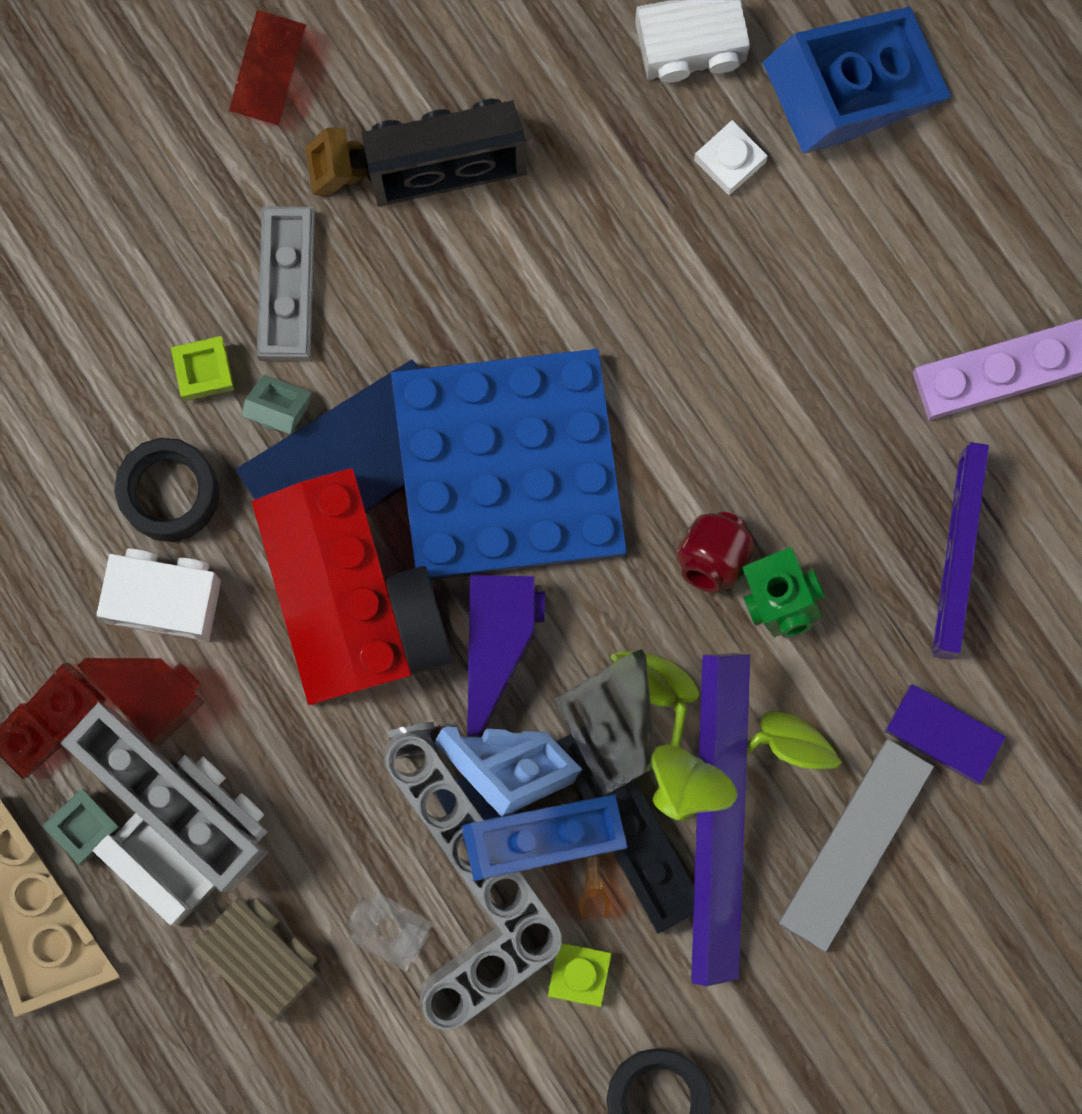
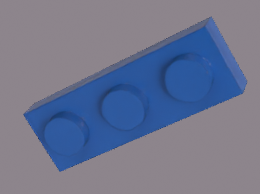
M615 795L474 822L462 826L474 881L627 848Z

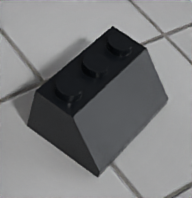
M485 99L475 103L468 110L454 113L447 109L434 110L424 114L421 120L402 124L398 120H387L373 125L369 131L361 132L378 207L527 175L526 139L513 100L501 102L500 99Z

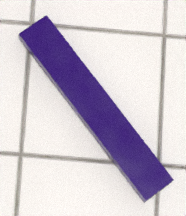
M751 654L703 655L699 758L702 759L703 763L713 765L724 772L732 781L737 791V799L731 807L719 811L697 813L691 980L692 984L707 987L739 979Z

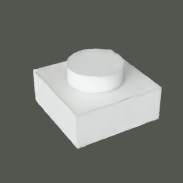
M733 120L700 148L694 157V161L728 195H731L762 167L767 160V155Z

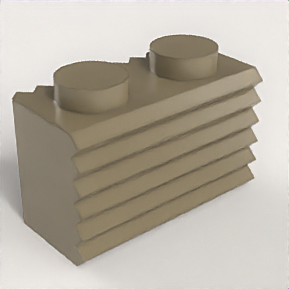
M238 898L192 946L269 1023H272L320 975L312 967L318 958L296 936L288 943L273 928L280 920L259 899L256 898L249 904L245 899Z

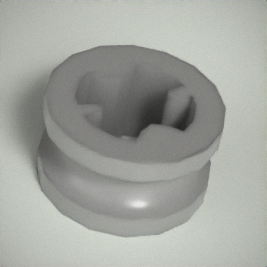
M434 722L404 726L387 732L389 740L401 733H415L423 737L434 751L439 750L434 744L435 741L431 739V733L435 730ZM407 744L396 752L394 759L423 755L424 752L417 745Z

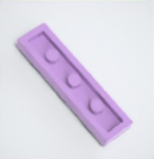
M1082 319L916 367L913 371V376L928 421L1082 376Z

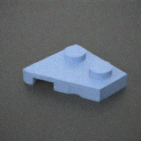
M447 726L441 729L434 742L440 751L501 817L573 784L582 770L547 732L523 731L522 733H512L503 729H486L481 738L460 737L457 727Z

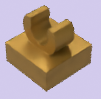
M327 127L305 146L312 195L331 196L344 184L354 185L368 175L367 169H356L351 166L350 158L357 156L364 149L363 144L358 141H347L345 128Z

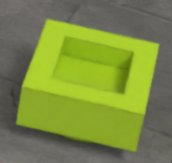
M222 336L170 347L180 395L184 402L235 390L225 342Z
M562 943L558 954L555 956L548 997L601 1007L611 953Z

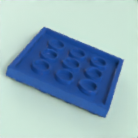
M599 349L391 372L415 568L426 566L430 580L624 557L626 555Z

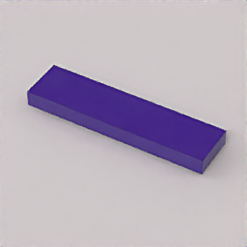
M970 442L959 455L932 647L933 657L952 660L961 653L989 445Z

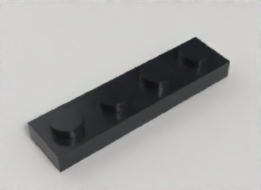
M601 718L556 741L582 769L574 784L584 801L610 795L616 796L627 848L612 853L655 932L659 934L694 914V886Z

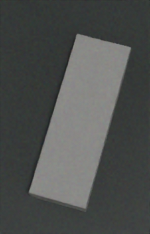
M262 206L257 357L259 361H311L315 211L313 207Z

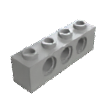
M98 702L61 742L69 752L220 892L232 893L268 853L267 850L112 708Z

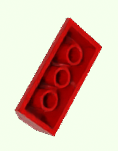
M353 468L302 481L251 501L308 706L411 677Z

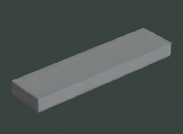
M885 740L777 924L819 950L827 951L934 768L933 765L893 741Z

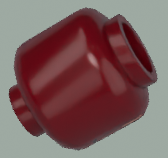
M725 511L718 514L708 513L699 515L690 525L677 550V561L682 569V576L689 584L705 592L713 593L720 589L732 588L744 573L742 567L748 565L754 553L755 543L750 533L746 530V524L738 516Z

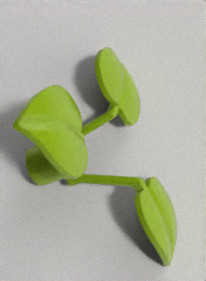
M640 651L612 653L609 659L614 661V668L618 677L633 694L657 706H672L676 714L670 745L657 747L652 755V765L659 784L653 796L655 806L668 817L680 821L689 820L694 813L719 811L731 807L737 799V791L728 776L717 767L703 763L702 759L694 757L686 750L680 748L687 714L685 703H693L699 697V691L690 676L673 662L651 653ZM770 711L764 713L759 719V726L763 732H758L747 742V756L756 747L769 744L772 752L778 758L798 767L835 769L839 768L842 763L835 750L821 733L801 718L785 712Z

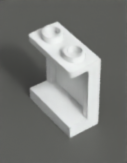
M184 755L177 762L179 765L178 769L253 839L259 842L268 832L258 822L265 814L243 793H240L236 799L232 798L220 786L226 777L205 757L202 756L195 763L191 758ZM136 813L114 836L107 835L92 850L171 926H180L215 889V886Z

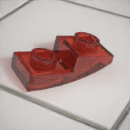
M257 10L229 108L230 112L280 125L307 27L306 23Z
M71 663L61 664L30 701L19 704L0 725V758L22 779L28 778L62 746L61 742L98 702L103 704L106 698Z

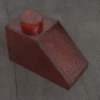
M84 658L77 665L147 739L159 747L205 703L195 692L202 683L181 662L172 668L161 658Z

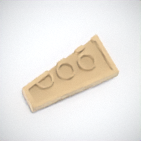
M0 799V976L14 1016L17 1018L118 980L120 976Z

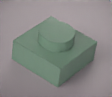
M264 374L246 397L242 416L259 422L265 428L291 434L308 410L312 392Z
M83 788L42 826L74 861L82 866L95 855L92 850L107 835L114 836L122 828L89 792Z

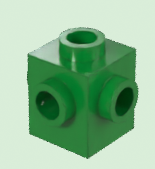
M792 546L742 567L752 594L744 596L749 614L755 626L764 623L774 638L780 635L784 638L801 635L812 628V622L823 618L817 601L825 598L820 581L813 568L804 571L803 565Z

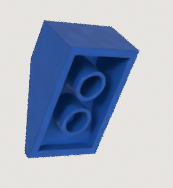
M910 6L794 33L763 61V65L803 154L845 143L946 102L951 98Z

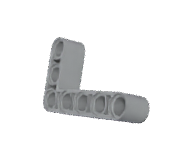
M401 733L394 736L386 745L384 750L385 766L390 776L497 925L494 930L431 974L422 984L420 1003L426 1019L436 1028L453 1030L466 1023L550 962L560 950L562 944L561 932L520 872L477 881L473 880L470 862L458 856V845L464 838L462 826L483 821V819L430 744L423 737L415 733ZM407 744L417 745L424 752L422 766L412 773L401 772L394 765L396 752ZM438 789L449 790L455 796L453 810L443 817L432 816L426 810L428 796ZM508 878L516 882L517 893L511 902L505 905H498L490 901L489 891L496 881ZM533 923L546 925L548 936L541 946L529 949L521 945V934L528 925ZM495 955L504 960L503 971L497 978L483 980L476 976V967L482 958ZM443 988L454 989L460 994L458 1005L449 1012H439L431 1007L433 995Z

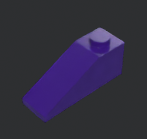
M470 575L467 737H482L534 637V622H545V591L535 590L534 576Z

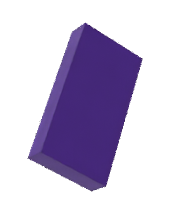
M913 684L908 687L884 731L977 785L981 784L1006 738Z

